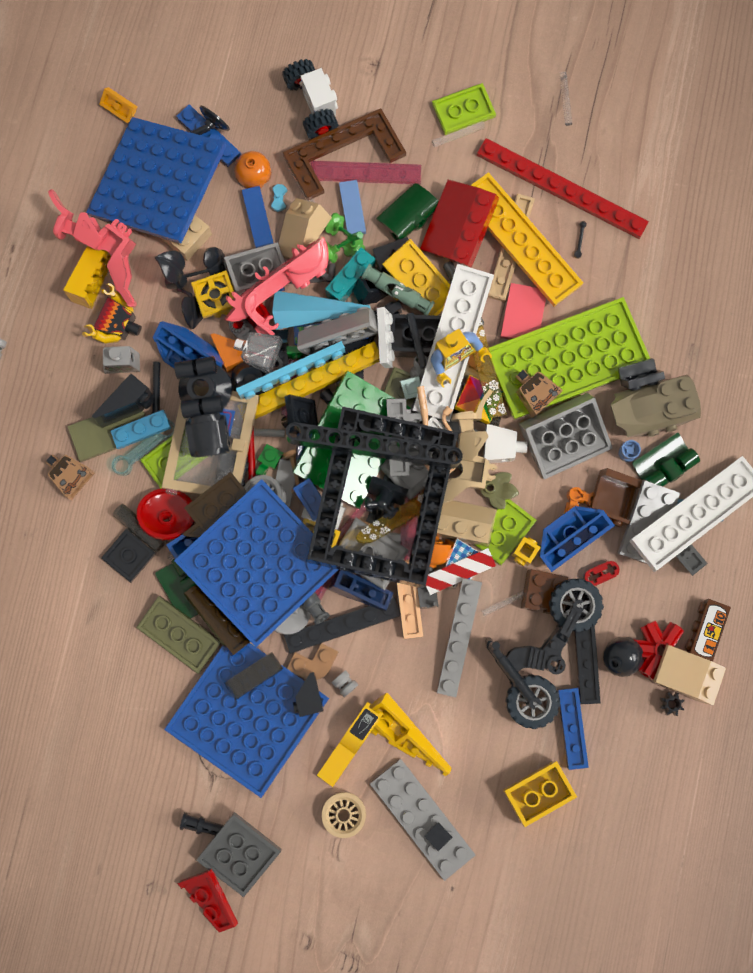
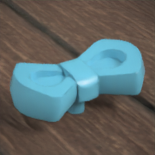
M277 184L272 188L274 201L271 204V208L281 212L286 209L283 196L287 193L288 189L282 184Z

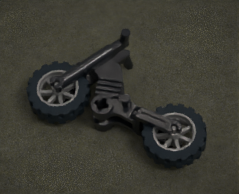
M582 579L565 580L555 587L554 592L552 591L551 599L549 600L550 614L558 624L551 635L544 640L540 648L534 646L514 647L505 655L499 649V642H493L490 637L485 640L486 648L495 658L496 663L512 685L507 691V711L516 723L525 728L538 729L551 723L559 712L560 701L559 693L550 681L539 675L521 676L518 671L523 668L541 671L546 669L550 673L557 675L565 670L566 664L561 656V652L568 642L572 631H586L590 627L595 626L598 623V619L601 618V612L604 609L602 595H600L598 588L589 581ZM571 591H580L577 599L574 598ZM584 593L588 596L589 600H581ZM567 594H569L571 598L568 600V602L563 601L564 597ZM590 603V609L587 612L583 609V605ZM562 604L567 605L565 611L562 609ZM582 612L586 614L585 617L579 619ZM551 661L557 662L556 667L550 665ZM530 687H537L535 693L532 692ZM540 689L545 693V697H537ZM547 700L546 708L544 709L540 706L542 704L541 701ZM518 701H523L526 705L520 709ZM529 707L531 708V716L523 713ZM536 707L543 711L537 716H535Z

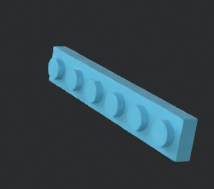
M342 341L238 387L236 390L241 399H250L261 390L265 392L272 389L274 384L288 382L291 379L290 377L296 374L301 376L314 366L315 368L326 364L325 361L329 359H339L345 353V347Z

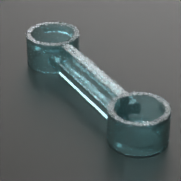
M169 420V423L173 425V432L170 435L156 434L145 439L126 456L120 455L115 457L111 464L113 471L119 476L130 474L136 461L163 439L167 440L173 436L175 424ZM120 460L128 462V468L124 472L116 471V464Z

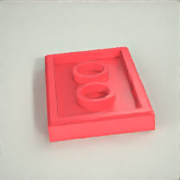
M515 283L510 284L500 338L511 340L541 328L546 297L538 288Z

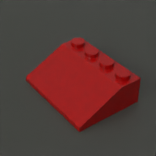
M448 179L420 250L472 268L498 204L499 197L497 194Z

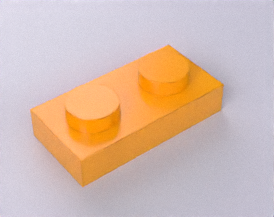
M109 87L104 88L99 105L128 124L131 118L135 116L138 107Z

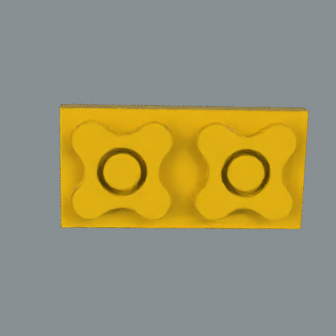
M409 239L382 265L393 278L403 283L406 287L419 292L428 301L435 302L428 315H439L444 309L451 285L415 243Z

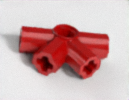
M656 620L640 628L646 641L635 640L642 648V657L645 658L642 667L638 671L646 678L653 680L662 658L657 652L658 646H662L664 650L666 645L675 647L684 633L680 626L672 622L667 624L663 632H661Z

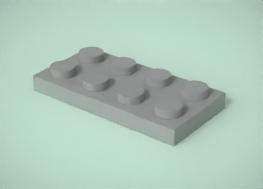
M642 480L629 518L630 523L626 527L618 554L646 563L629 541L674 508L680 493Z

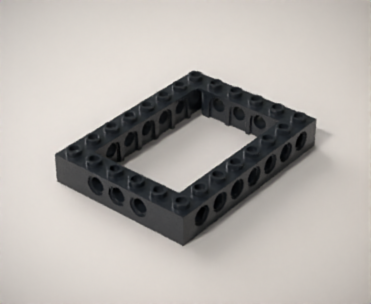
M342 407L338 429L452 447H455L458 432L348 407ZM337 436L335 437L334 444L340 441ZM351 439L349 444L354 447L356 439ZM332 450L307 563L424 589L450 469L436 466L429 467L409 564H407L404 560L398 559L396 561L383 558V555H369L361 550L359 552L343 549V546L331 548L352 458V453ZM430 451L433 452L432 459L438 458V454L435 451ZM453 454L448 455L450 461L453 459Z

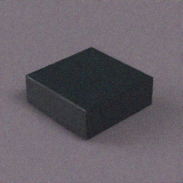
M439 822L424 835L437 851L453 838Z

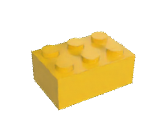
M557 761L550 762L503 789L524 827L577 798Z

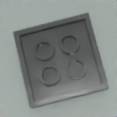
M234 812L196 861L208 870L212 869L219 879L242 897H245L281 853L282 849Z

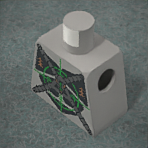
M130 346L104 347V374L140 372V354Z

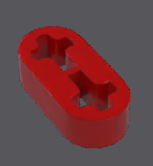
M607 561L585 572L583 579L589 581L590 573L593 575L599 573L600 577L595 579L596 583L589 581L594 586H597L615 578L620 571L619 565L614 561ZM607 565L615 568L613 575L611 573L603 574L602 571L608 568Z

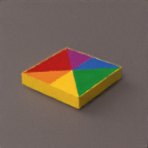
M469 375L454 409L460 412L473 411L475 413L481 400L488 390L491 389L493 392L489 398L492 400L485 402L482 419L479 420L485 424H490L493 417V412L491 414L490 410L495 408L494 411H496L503 395L502 390L496 389V387L493 390L489 388L488 383ZM495 394H497V396H499V400H497V401H495V400L493 399V398H495V397H493V395H495Z

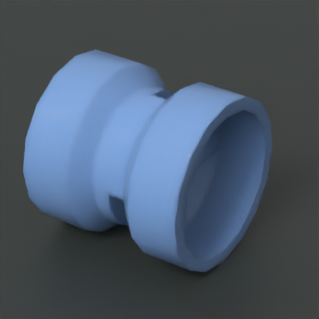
M628 440L620 447L619 457L625 462H632L639 456L641 447L638 442Z

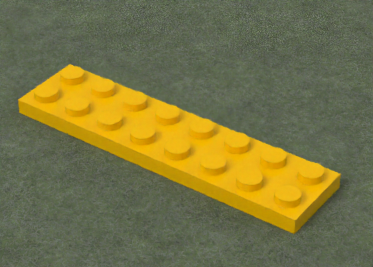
M489 172L471 185L497 194L499 201L487 229L553 307L583 285V281Z

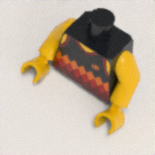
M107 283L106 285L110 287V291L108 293L104 289H101V291L105 295H111V298L107 297L94 326L89 324L84 326L89 329L90 333L82 332V335L84 337L92 336L93 339L105 344L126 340L129 333L138 336L142 326L134 323L136 316L133 313V308L127 305L118 291H114L112 284Z

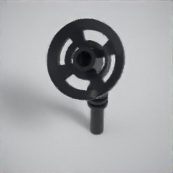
M200 105L199 109L206 119L205 125L190 133L202 135L211 129L213 130L215 127L229 131L230 127L214 112Z

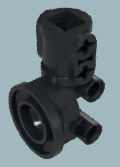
M214 356L175 362V374L177 379H180L178 393L181 400L182 416L184 419L190 418L186 421V433L191 457L199 458L230 452L231 444L227 419L225 415L220 414L228 405L232 396V382L229 375L222 367L216 365ZM200 379L205 380L209 385L208 393L204 396H197L194 391V385Z

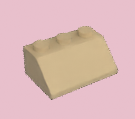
M453 500L445 502L442 506L436 536L457 540L458 538L462 542L489 547L497 509Z

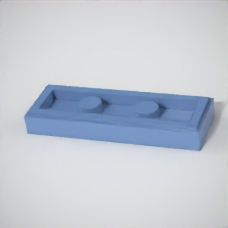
M357 180L340 182L339 188L347 231L351 234L359 231L366 234Z

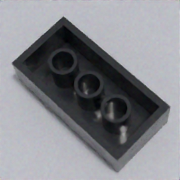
M392 314L393 323L391 324V331L393 332L394 342L391 343V347L395 357L415 358L417 355L406 315ZM414 315L424 355L429 357L441 316Z

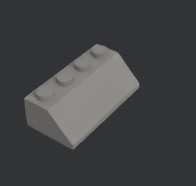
M361 307L355 313L339 315L338 319H327L322 321L320 325L306 326L303 331L298 332L297 348L300 352L309 356L342 341L343 345L376 335L378 334V323L375 312L371 308Z

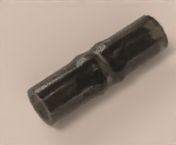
M121 504L116 508L113 516L127 527L131 533L135 534L138 539L142 540L155 552L162 549L167 540L156 539L146 534L138 524L137 515L125 504Z

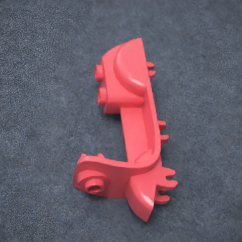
M321 237L306 247L297 244L299 252L296 248H292L293 256L269 273L268 268L263 266L262 268L265 270L264 276H259L255 272V277L259 279L258 282L241 295L232 292L234 299L226 296L227 302L233 308L224 320L236 322L249 316L257 325L254 329L260 337L263 335L266 338L270 335L274 336L275 333L272 330L278 328L279 324L269 325V320L273 316L268 315L264 319L257 313L256 307L290 282L296 289L299 287L303 289L310 284V279L315 276L316 278L322 276L326 272L325 268H327L329 251L325 238Z

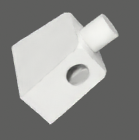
M487 424L485 431L489 437L484 443L483 458H486L489 463L512 462L515 460L516 452L527 453L528 443L517 441L516 431Z

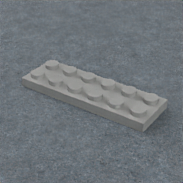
M402 759L370 783L444 881L476 856ZM438 822L453 837L439 851L424 837Z

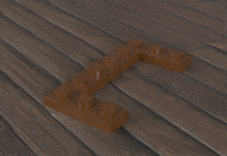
M381 108L283 152V157L308 201L324 194V189L309 162L371 134L375 136L389 163L406 156L403 145Z

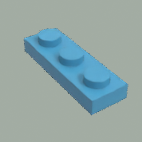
M161 410L111 430V434L116 448L121 449L169 430L171 425L165 410Z

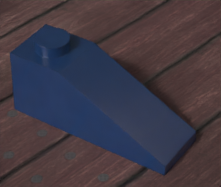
M343 570L335 572L329 586V590L339 595L384 611L387 610L393 592L387 589L383 590L374 583Z

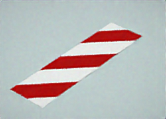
M487 548L429 574L426 587L429 594L432 595L461 582L463 578L468 579L493 568L496 564Z

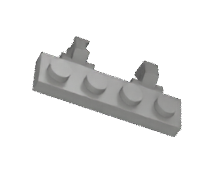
M406 399L386 400L387 417L414 423L422 422L421 413L411 414V409H406ZM390 445L389 451L396 453L399 451V448L396 445ZM411 448L408 450L412 456L419 454L418 452H411ZM389 459L390 477L410 476L409 466L414 465V463Z

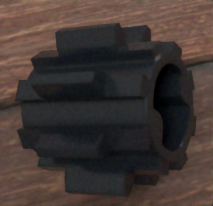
M667 692L666 698H660L663 705L659 708L666 710V716L670 715V713L678 716V710H684L681 705L685 700L679 699V693L671 695L670 692ZM674 700L676 706L669 708L668 702Z

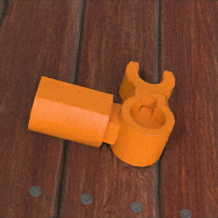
M579 487L570 489L567 492L569 502L566 503L564 514L574 506L579 507L578 503L583 504L585 502L590 507V499L594 492L588 494Z

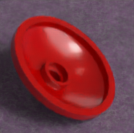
M165 488L154 490L145 495L137 507L138 524L146 534L153 538L161 540L178 538L191 528L194 523L192 517L184 509L192 500L181 491Z

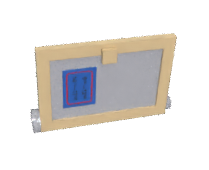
M198 380L194 385V391L197 396H204L208 393L209 387H204L205 382L203 380ZM232 391L228 405L220 413L225 415L227 419L231 451L225 454L199 458L191 457L186 433V421L190 418H183L180 400L162 483V489H166V494L177 495L178 491L201 495L229 472H232L239 483L242 484L259 395L245 400V398H240L238 392Z

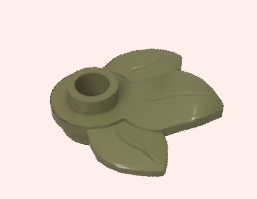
M500 472L495 474L496 478L492 481H486L485 489L481 490V493L484 497L489 498L493 507L505 509V500L516 497L519 491L513 484L509 483L512 474ZM492 486L494 490L488 491L487 487Z

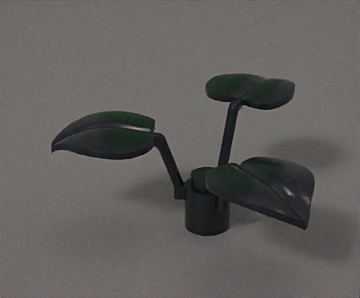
M210 247L205 251L203 263L206 269L189 274H184L182 271L185 267V259L180 252L166 251L155 257L165 277L166 287L168 289H177V292L188 295V297L182 299L181 308L190 329L196 328L203 319L196 296H192V293L182 288L187 285L188 277L207 272L211 276L225 271V254L217 247Z

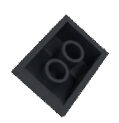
M131 373L97 409L92 417L101 428H104L138 414L144 409H148L153 403L154 396L149 388Z

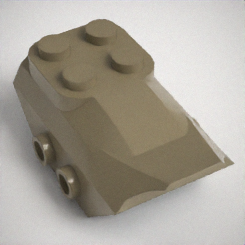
M688 375L664 381L660 380L656 385H642L641 389L634 391L626 390L615 393V400L610 404L616 425L625 430L627 437L644 435L653 437L663 430L672 432L677 430L678 426L701 417L700 400L696 387Z

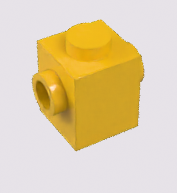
M524 537L512 554L515 558L514 561L521 566H529L541 547L532 538Z

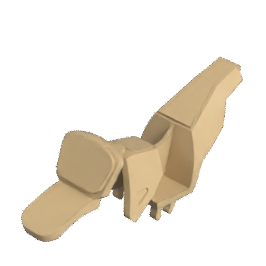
M491 389L485 394L475 413L467 411L453 414L451 417L452 422H459L461 433L458 435V448L463 453L461 461L463 471L459 477L448 480L443 503L452 501L467 488L483 490L485 489L486 481H492L496 478L495 475H489L488 471H494L497 469V466L490 464L486 458L478 456V452L489 436L486 431L475 432L473 427V421L482 419L485 402L493 392Z

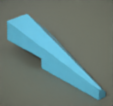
M277 291L274 293L272 312L275 324H279L278 328H276L278 330L327 319H336L344 313H355L361 307L370 308V305Z

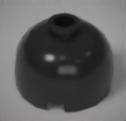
M616 637L607 644L603 651L604 665L613 675L619 677L631 676L644 663V660H642L643 650L638 642L632 638Z

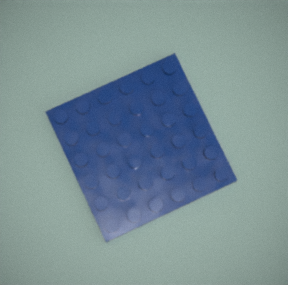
M132 117L86 213L91 217L111 223L118 219L119 223H124L127 228L181 244L227 145L224 141Z
M262 479L174 560L255 647L262 643L338 571V569L307 563L313 533Z
M249 643L233 656L229 654L224 646L221 647L164 730L262 798L319 713L300 717L299 713L295 714L293 702H296L295 697L305 681ZM319 691L324 707L329 698Z

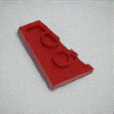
M212 869L177 883L181 889L185 888L191 895L189 898L193 903H198L203 909V915L219 933L234 928L238 924Z

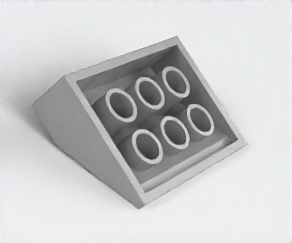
M588 393L519 423L524 440L528 443L527 446L543 479H547L612 449L595 397Z

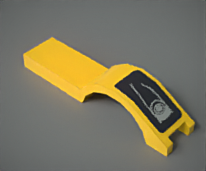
M369 702L366 703L317 774L319 778L332 787L384 714L382 711L378 714L369 708L371 705Z

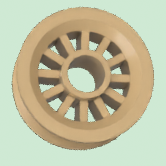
M340 792L334 794L326 801L322 810V821L326 830L333 836L349 838L356 835L364 826L366 819L365 806L356 795L349 792ZM343 800H347L346 806H344ZM337 801H340L341 807L336 804ZM351 801L354 804L349 808L348 805ZM334 805L337 810L331 809V806ZM354 807L358 809L357 811H351ZM346 809L350 817L347 820H341L338 816L340 810ZM329 812L335 813L336 815L329 816ZM359 814V818L354 817L352 815ZM330 819H337L333 823H331ZM351 819L357 821V823L354 825ZM340 822L339 827L336 828L334 825ZM347 823H349L352 826V828L348 829ZM342 824H344L345 830H341Z

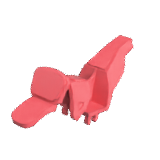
M53 189L49 190L48 194L52 202L62 213L57 217L53 228L56 238L64 239L69 234L74 236V239L95 250L108 251L111 258L107 267L115 288L129 307H136L137 303L128 290L132 279L128 257L136 245L135 242L128 238L132 233V229L129 228L126 232L127 226L124 223H119L118 219H115L111 225L107 224L101 229L96 219L90 218L85 212L79 214L77 223L72 222L74 214L64 207Z

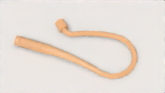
M418 386L417 393L422 423L428 426L424 386ZM446 406L443 410L442 422L447 430L452 431L446 421V417H449L453 410ZM425 465V467H426L427 470L429 471V467H430V466H429V465Z

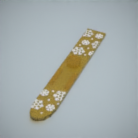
M480 320L476 335L482 342L483 347L489 350L483 324ZM478 351L473 353L483 394L485 396L489 389L493 391L486 401L490 419L507 415L492 358L489 355H485L483 357L484 363L477 355Z
M424 492L398 507L399 511L391 520L382 517L362 529L356 536L357 542L363 544L372 543L418 516Z

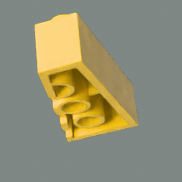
M89 246L86 247L63 289L71 302L93 309L109 271L107 265L111 255L108 251L95 250Z

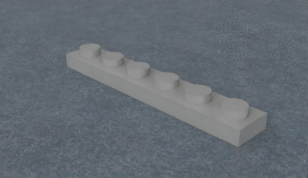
M467 578L462 579L437 689L439 694L452 697L457 696L482 586L480 581Z

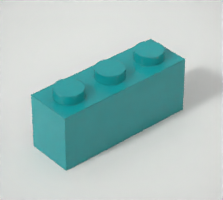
M361 247L325 288L326 296L329 299L345 302L353 293V289L364 274L369 263L373 268L376 266V258Z

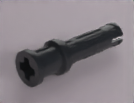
M184 812L180 830L187 829L195 831L198 835L207 833L215 836L223 827V824L206 821V818L203 816L198 818Z

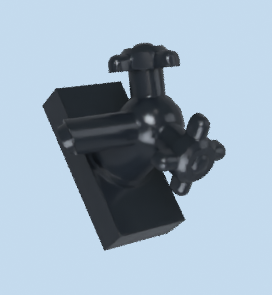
M372 476L368 493L377 496V498L372 501V498L367 496L364 504L365 509L372 513V508H376L375 519L377 521H380L382 518L391 520L399 511L398 507H390L391 502L404 506L409 489Z

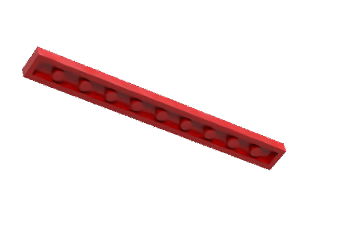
M485 138L477 152L478 157L640 239L649 223L646 219Z

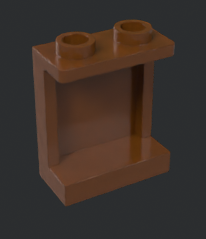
M609 468L600 470L589 508L604 510L616 527L629 525L630 520H627L634 492L635 489L640 488L642 480Z

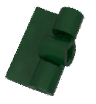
M414 183L384 210L376 220L389 228V233L397 241L406 238L413 230L418 231L426 223L427 217L435 212L439 201L425 188Z
M676 433L635 460L632 465L641 480L663 487L669 482L672 483L684 475V472L698 464L700 458L694 449H688L680 434Z
M173 559L170 565L155 572V575L172 605L188 617L193 618L198 613L184 596V593L196 585V583Z

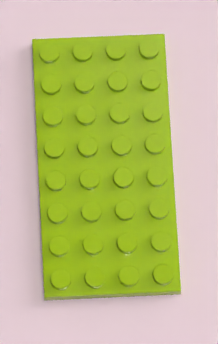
M624 297L487 348L492 355V358L487 355L513 420L529 414L516 393L522 386L516 376L523 369L530 377L534 376L538 371L563 390L560 395L546 406L549 407L619 380V367L650 359Z

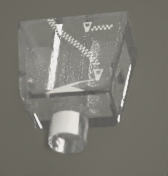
M250 332L247 341L239 338L236 339L234 349L242 351L241 358L245 363L269 374L273 371L283 341L280 336Z

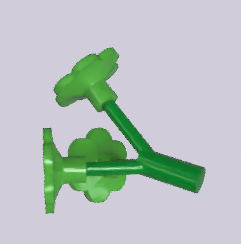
M333 213L331 220L325 227V231L331 235H336L338 231H341L348 236L345 241L338 245L332 246L326 242L329 260L335 263L338 259L336 252L341 247L344 249L345 256L353 257L361 247L365 250V246L362 240L363 233L359 231L351 234L343 228L344 217L338 213Z

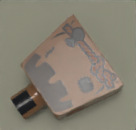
M523 369L516 376L517 380L522 384L516 393L532 418L563 391L539 371L530 377Z
M51 455L46 460V464L52 468L48 473L49 478L70 500L78 494L95 474L90 468L67 455H64L60 460L56 456Z

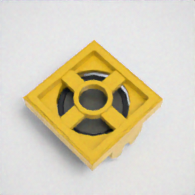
M227 270L191 282L203 318L213 315L215 318H220L222 314L227 315L230 309L233 308L226 300V296L234 299V296H232L234 290Z

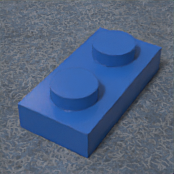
M308 478L294 487L293 490L312 520L315 521L322 496L312 480Z

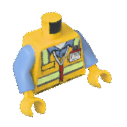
M457 329L435 344L431 363L435 373L438 375L436 381L443 388L445 380L451 384V379L444 371L478 351L477 355L484 363L483 357L485 355H489L492 358L489 350L483 347L482 342L475 333L462 332L460 329Z

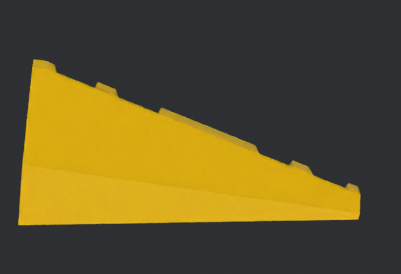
M385 693L372 703L369 708L378 714L380 711L384 713L373 728L372 734L375 736L379 734L388 739L389 744L413 758L417 756L426 761L425 765L428 767L434 766L443 771L442 775L447 776L452 769L388 693Z

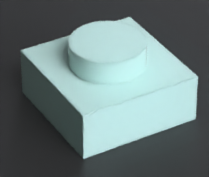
M415 376L401 380L405 399L417 397V387L421 385L420 377Z

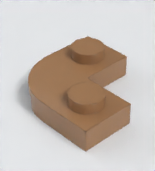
M321 643L313 661L295 652L287 669L304 679H307L308 675L314 672L316 680H319L329 673L339 652Z

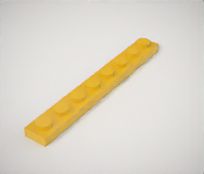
M375 341L260 394L255 419L285 406V396L287 395L305 397L341 380L346 371L354 374L380 362L379 349ZM247 403L237 405L243 421Z

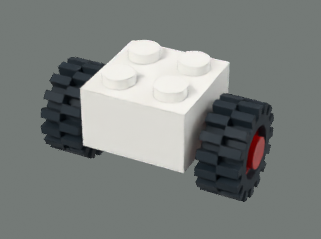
M300 59L299 62L294 61V64H289L288 67H285L284 71H282V76L288 89L297 91L300 88L303 91L311 111L309 117L303 120V126L308 138L313 139L339 126L336 119V109H338L336 103L337 96L335 91L330 89V79L327 74L323 73L322 68L315 70L311 60L304 59L303 61Z

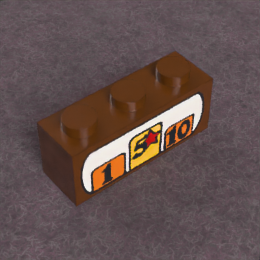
M706 599L700 603L697 613H700L698 620L693 622L691 631H693L692 638H689L685 645L688 653L713 662L731 609L730 606L711 599Z

